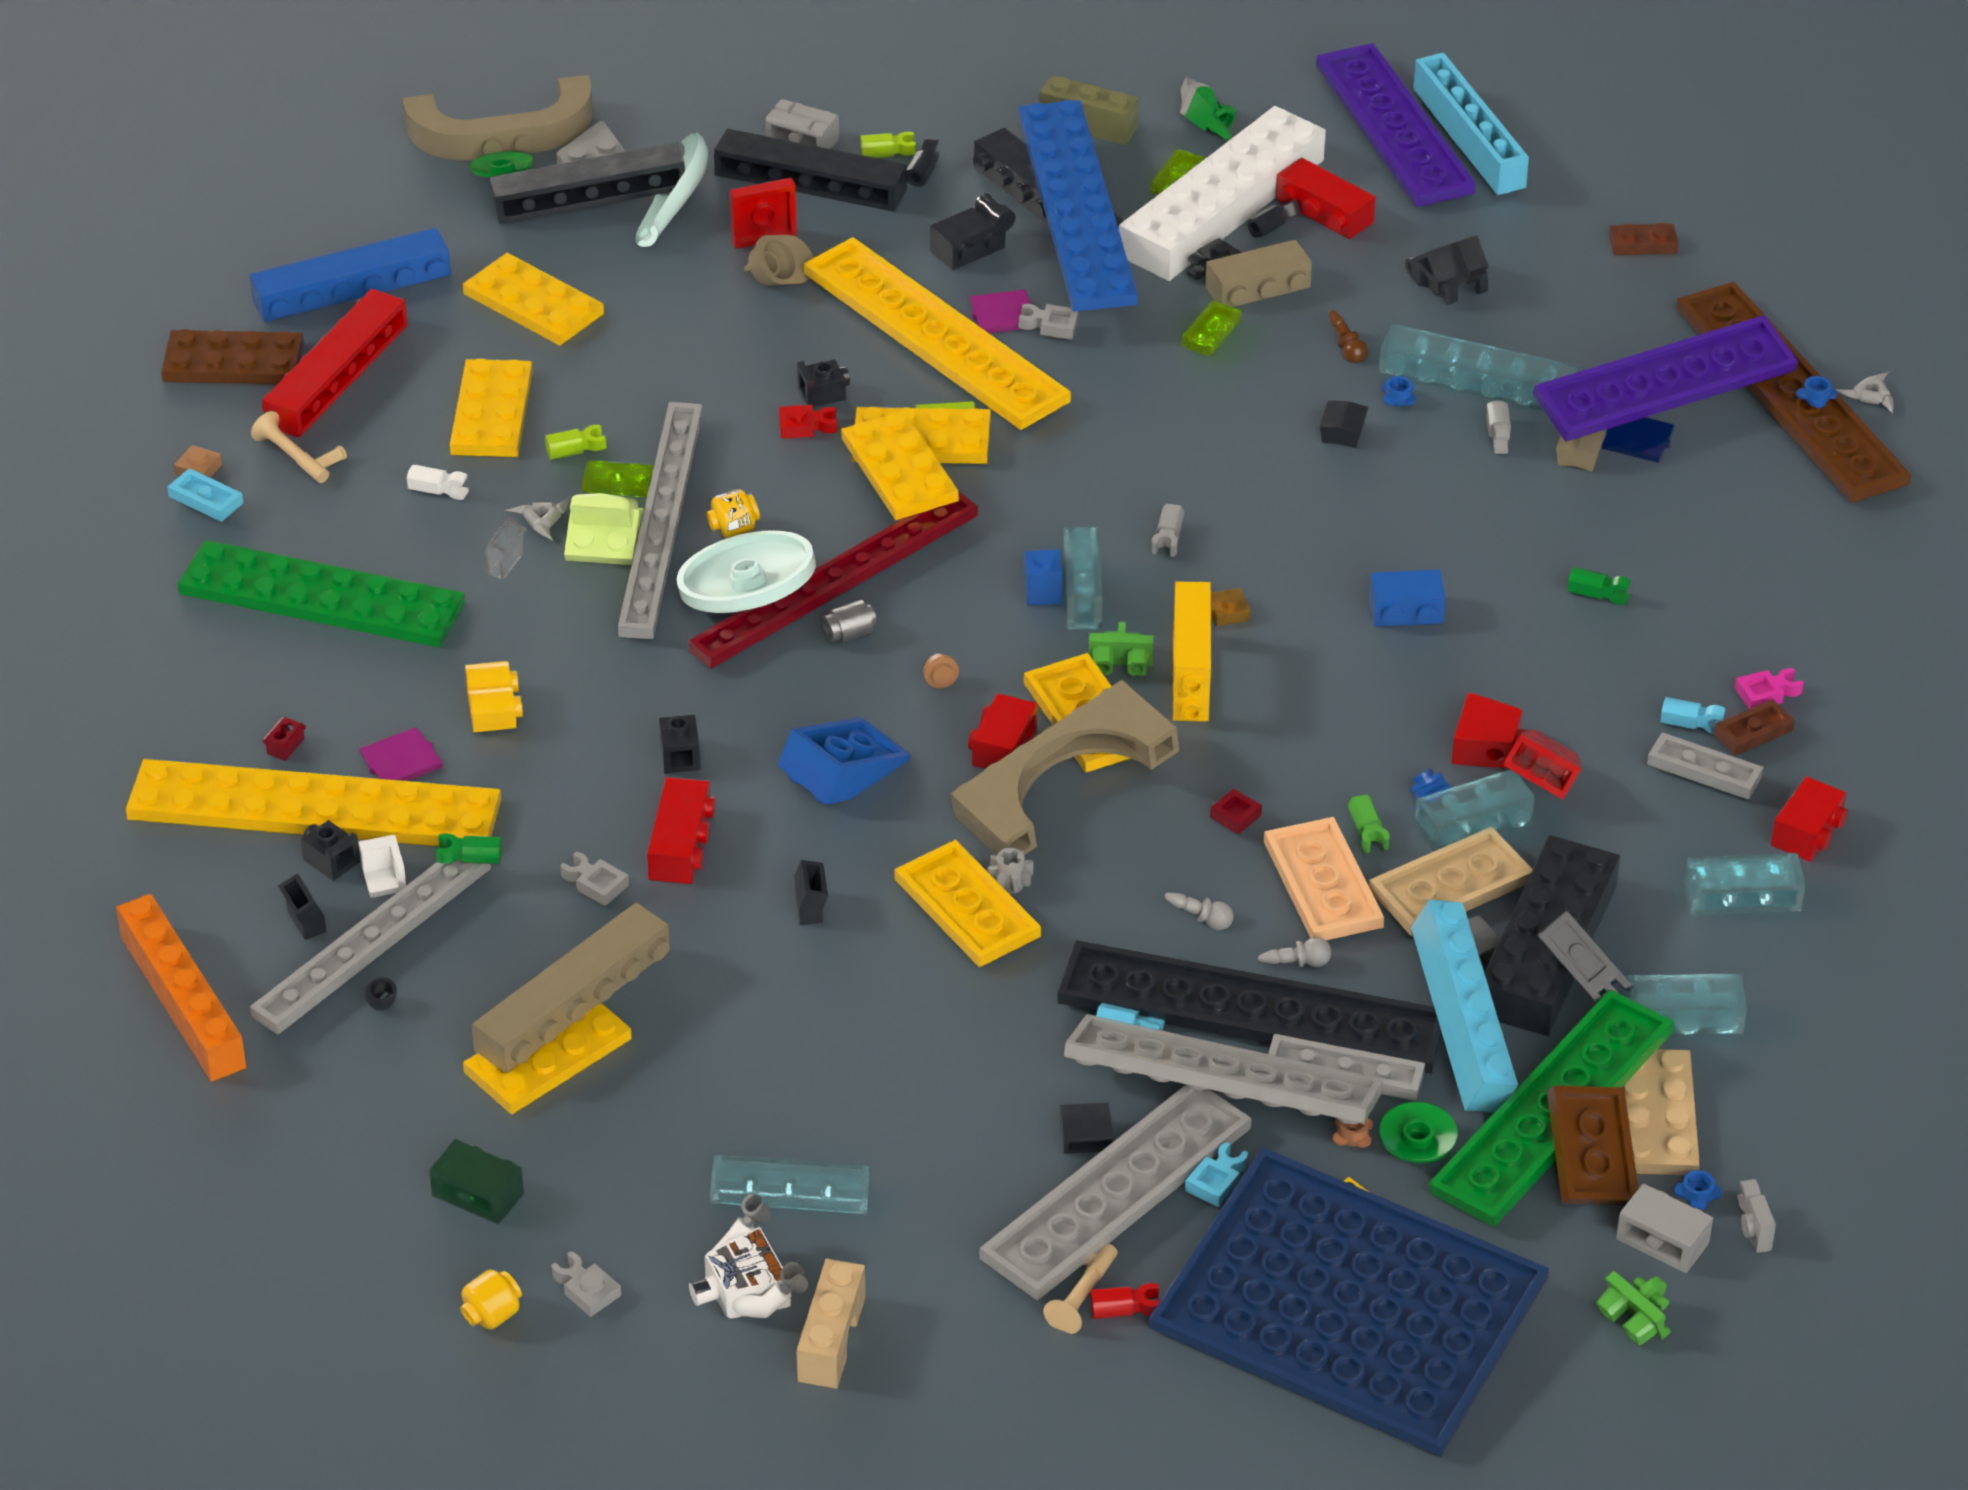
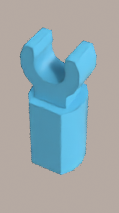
M1665 697L1660 723L1691 729L1700 727L1706 732L1714 734L1715 724L1723 721L1726 708L1719 705L1701 707V703Z
M1104 1003L1099 1005L1096 1015L1163 1031L1165 1023L1163 1019L1140 1016L1139 1011Z

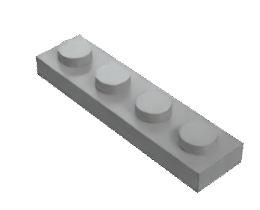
M1274 1034L1268 1052L1269 1055L1383 1079L1381 1094L1417 1101L1425 1070V1063L1278 1034Z

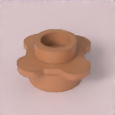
M1335 1118L1334 1124L1337 1127V1132L1333 1134L1335 1144L1339 1146H1358L1360 1148L1368 1147L1371 1144L1369 1130L1373 1128V1122L1370 1118H1367L1364 1124H1345Z

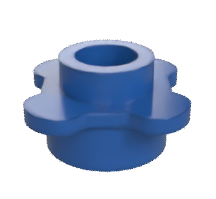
M1404 376L1389 378L1387 382L1382 384L1381 390L1385 392L1383 402L1394 406L1414 404L1416 402V396L1412 392L1415 388L1414 384Z
M1812 376L1806 379L1804 388H1799L1796 395L1799 399H1805L1809 405L1822 408L1828 400L1837 397V391L1832 388V384L1827 378Z
M1695 1170L1685 1175L1683 1183L1675 1185L1674 1193L1677 1197L1684 1198L1691 1207L1704 1210L1707 1207V1203L1721 1197L1722 1189L1720 1186L1715 1185L1712 1175L1705 1171Z

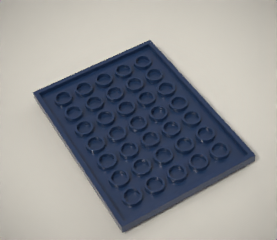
M1262 1147L1150 1316L1149 1328L1441 1457L1547 1281L1549 1268Z

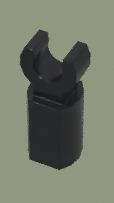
M926 137L922 149L915 153L907 168V182L910 185L921 187L926 184L939 157V152H935L939 139Z
M1294 199L1289 203L1285 200L1275 206H1269L1247 219V226L1251 235L1254 238L1263 237L1285 224L1287 218L1302 211L1298 200Z

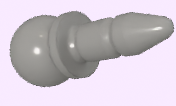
M1181 893L1165 894V899L1179 909L1183 908L1184 911L1194 915L1198 914L1197 922L1205 921L1207 926L1212 929L1223 930L1228 928L1233 922V910L1225 902L1215 901L1212 903L1210 898L1206 897L1203 903H1201L1199 900L1186 897V895Z
M1314 937L1308 939L1304 944L1301 941H1296L1295 949L1291 947L1267 951L1259 955L1258 960L1259 962L1272 965L1279 962L1284 964L1298 961L1299 967H1303L1305 964L1311 967H1321L1330 960L1331 947L1326 940Z

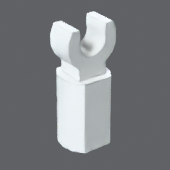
M412 465L408 471V489L438 495L447 493L456 500H464L469 492L467 487H461L467 479V474L456 471L447 474L446 470L420 465Z

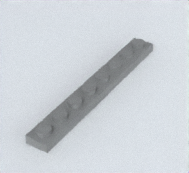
M456 860L448 864L436 862L250 1006L251 1017L279 1035L491 869V864L463 863V860Z

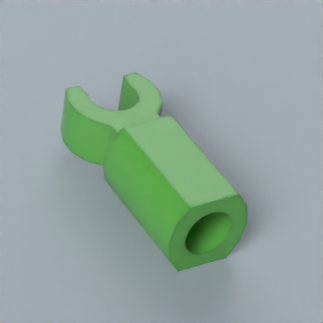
M1368 794L1352 797L1348 803V809L1358 834L1362 837V850L1365 853H1370L1371 842L1373 841L1381 843L1383 849L1388 850L1390 835L1385 828H1382L1381 820L1371 797Z

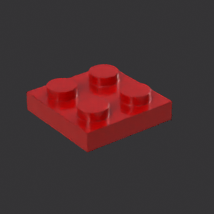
M792 178L730 190L731 238L735 249L756 245L759 238L766 235H791L797 237L796 188Z

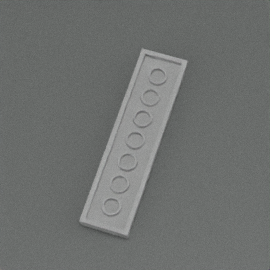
M1086 1014L1065 1042L1064 1057L1075 1059L1077 1063L1091 1066L1098 1064L1112 1067L1114 1071L1122 1074L1134 1072L1148 1075L1157 1082H1179L1186 1084L1193 1090L1203 1091L1210 1089L1224 1092L1227 1097L1234 1099L1251 1098L1259 1100L1269 1107L1286 1106L1299 1109L1301 1113L1310 1116L1322 1114L1336 1117L1345 1124H1364L1378 1101L1383 1087V1079Z
M1187 1085L1183 1086L980 1247L979 1259L1037 1301L1087 1262L1092 1254L1098 1253L1102 1247L1113 1241L1181 1186L1206 1156L1214 1159L1218 1156V1149L1223 1143L1233 1144L1249 1131L1252 1118L1209 1089L1199 1091L1193 1090Z

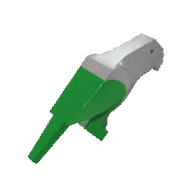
M1186 77L1180 89L1182 97L1180 113L1202 130L1206 131L1208 128L1211 132L1219 134L1226 140H1230L1232 133L1229 131V128L1234 123L1236 109L1233 106L1221 104L1208 85Z

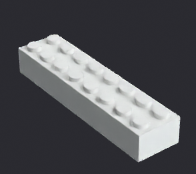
M1272 107L1119 225V232L1127 260L1167 281L1172 280L1192 264L1188 261V257L1192 253L1218 238L1223 240L1246 222L1247 219L1251 218L1276 198L1278 173L1301 157L1316 165L1320 164L1324 160L1326 130L1282 108Z

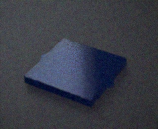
M1644 417L1606 430L1607 435L1602 443V449L1659 463L1665 448L1670 447V437L1674 431L1675 424Z

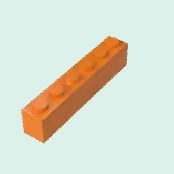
M150 893L116 906L123 942L209 1080L213 1082L246 1069L241 1034L152 894Z

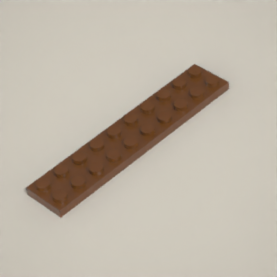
M1734 281L1677 299L1676 309L1700 335L1765 315ZM1769 320L1798 360L1796 371L1747 385L1746 387L1850 503L1909 485L1910 472L1838 394L1835 399L1828 400L1822 408L1809 405L1805 399L1797 397V390L1804 388L1807 378L1821 375Z

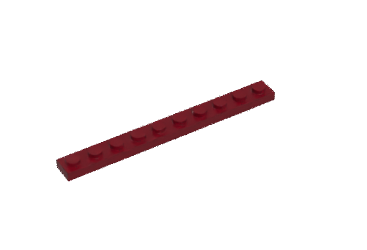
M958 491L959 501L899 520L815 568L809 580L786 597L761 607L739 611L688 640L689 652L710 669L714 668L978 516V505Z

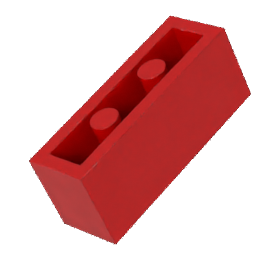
M1303 157L1277 174V201L1283 202L1287 200L1289 203L1297 199L1302 210L1299 213L1349 240L1374 223L1376 196Z
M666 777L647 852L649 880L693 884L696 869L702 870L704 848H701L702 844H708L710 836V822H707L708 818H714L716 810V797L710 796L709 781Z

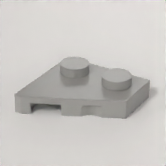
M602 120L560 149L556 154L557 163L563 164L626 151L604 120Z

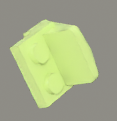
M595 493L573 496L570 504V517L564 551L565 560L632 565L644 508H638V502L635 499Z

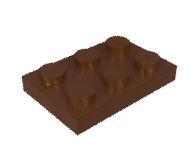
M1552 1086L1547 1090L1562 1204L1626 1205L1638 1190V1182L1624 1088Z

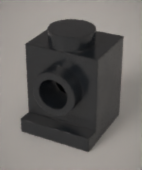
M835 359L811 365H805L804 361L797 362L798 390L806 405L816 407L846 400V386L850 385L849 372L846 366L839 367Z
M329 820L320 826L312 824L304 831L301 838L303 860L332 881L361 862L358 836L353 832L348 834Z

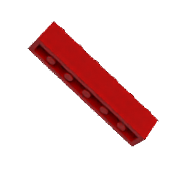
M371 289L362 299L356 302L355 306L344 317L339 319L337 324L326 336L320 339L319 343L308 354L302 357L301 361L283 377L279 384L265 395L262 400L264 413L269 411L276 412L280 419L279 429L286 434L300 438L408 326L405 300Z

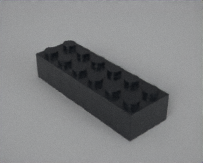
M1549 835L1484 972L1500 1023L1549 1036L1575 978L1539 938L1537 933L1566 909L1593 939L1617 887L1620 863L1619 854Z

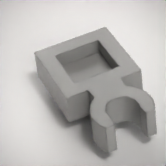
M1023 304L1018 327L1023 330L1040 328V335L1073 340L1079 311L1072 312V308L1046 304L1045 310H1042L1032 304Z
M580 852L573 854V862L576 867H571L565 863L561 864V876L563 879L569 882H576L577 891L604 906L608 905L629 886L628 874L601 859L592 865L588 863L586 855Z
M1756 1179L1740 1181L1743 1194H1739L1737 1199L1740 1208L1745 1212L1741 1216L1743 1234L1746 1238H1751L1756 1253L1771 1251L1776 1223L1766 1198L1760 1194Z
M570 1251L567 1254L570 1268H561L557 1263L551 1265L553 1279L557 1283L564 1285L565 1295L590 1317L621 1296V1285L595 1263L587 1269L582 1267L580 1256Z

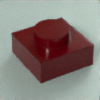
M1234 788L1210 807V818L1238 835L1262 815L1261 804Z

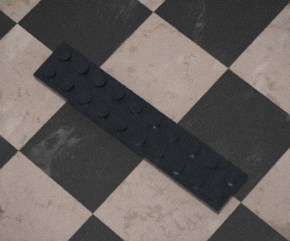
M1078 940L1075 941L1058 990V1004L1098 1011L1099 1005L1104 1003L1139 1011L1140 1016L1165 1020L1164 1024L1270 1044L1274 1034L1422 1062L1425 1063L1424 1073L1432 1074L1442 1037L1439 1021L1433 1006Z

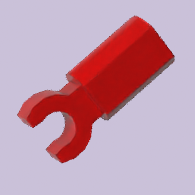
M1146 1283L1138 1289L1119 1287L1091 1290L1092 1318L1133 1316L1134 1313L1138 1312L1145 1316H1151L1161 1300L1152 1301L1148 1299L1159 1298V1284Z

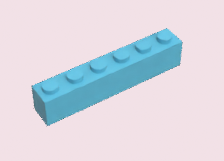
M1444 53L1416 59L1414 92L1495 193L1500 195L1526 188L1528 155Z
M1428 900L1412 925L1411 930L1465 1111L1495 1113L1512 1095L1518 1083L1463 902Z

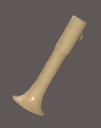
M274 411L261 415L255 421L251 430V436L255 441L271 440L293 458L318 483L325 482L329 477V471L325 468L347 458L345 449L339 445L334 450L314 459L284 435L278 427L279 415Z
M1106 1244L1098 1253L1090 1256L1088 1261L1083 1264L1087 1266L1085 1273L1064 1301L1052 1300L1045 1305L1043 1310L1044 1317L1050 1326L1070 1334L1077 1333L1081 1329L1082 1320L1078 1309L1096 1282L1102 1278L1116 1258L1118 1252L1113 1245Z

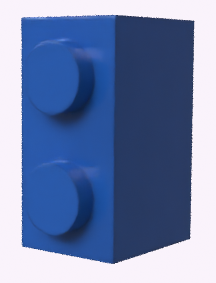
M1440 570L1371 572L1369 603L1374 627L1444 624L1446 596Z

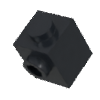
M695 714L659 718L664 774L701 770Z

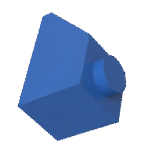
M1060 549L1024 551L1022 561L1027 605L1062 604Z

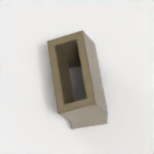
M1602 430L1567 442L1560 436L1556 448L1558 465L1574 466L1592 472L1606 431Z

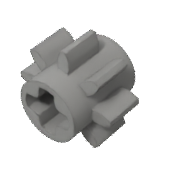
M1005 848L997 856H990L988 873L1009 894H1014L1021 891L1024 886L1029 887L1031 885L1033 860H1025L1024 851L1016 848Z

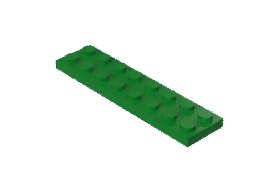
M209 540L203 541L177 583L178 592L181 595L437 648L441 647L465 604L464 592Z
M1609 990L1429 1182L1430 1194L1495 1227L1556 1160L1547 1090L1552 1086L1623 1087L1674 1032V1021Z

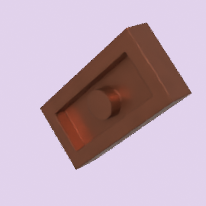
M1674 223L1610 225L1609 238L1613 255L1678 253L1679 242Z
M1772 699L1716 723L1714 735L1736 756L1792 732L1795 720Z

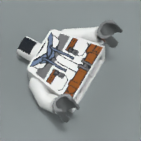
M752 1193L747 1195L742 1201L741 1207L743 1213L746 1214L745 1217H739L718 1244L705 1255L706 1278L689 1283L690 1294L696 1306L717 1300L725 1316L731 1319L743 1316L767 1318L777 1309L791 1306V1291L802 1293L808 1288V1280L803 1276L804 1268L797 1262H789L782 1267L761 1228H754L753 1224L755 1222H766L771 1216V1211L765 1203H762V1198Z

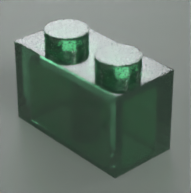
M454 1139L429 1169L433 1197L498 1225L524 1194L522 1167L516 1165L511 1160L501 1159L483 1151L478 1146L469 1145L457 1139Z

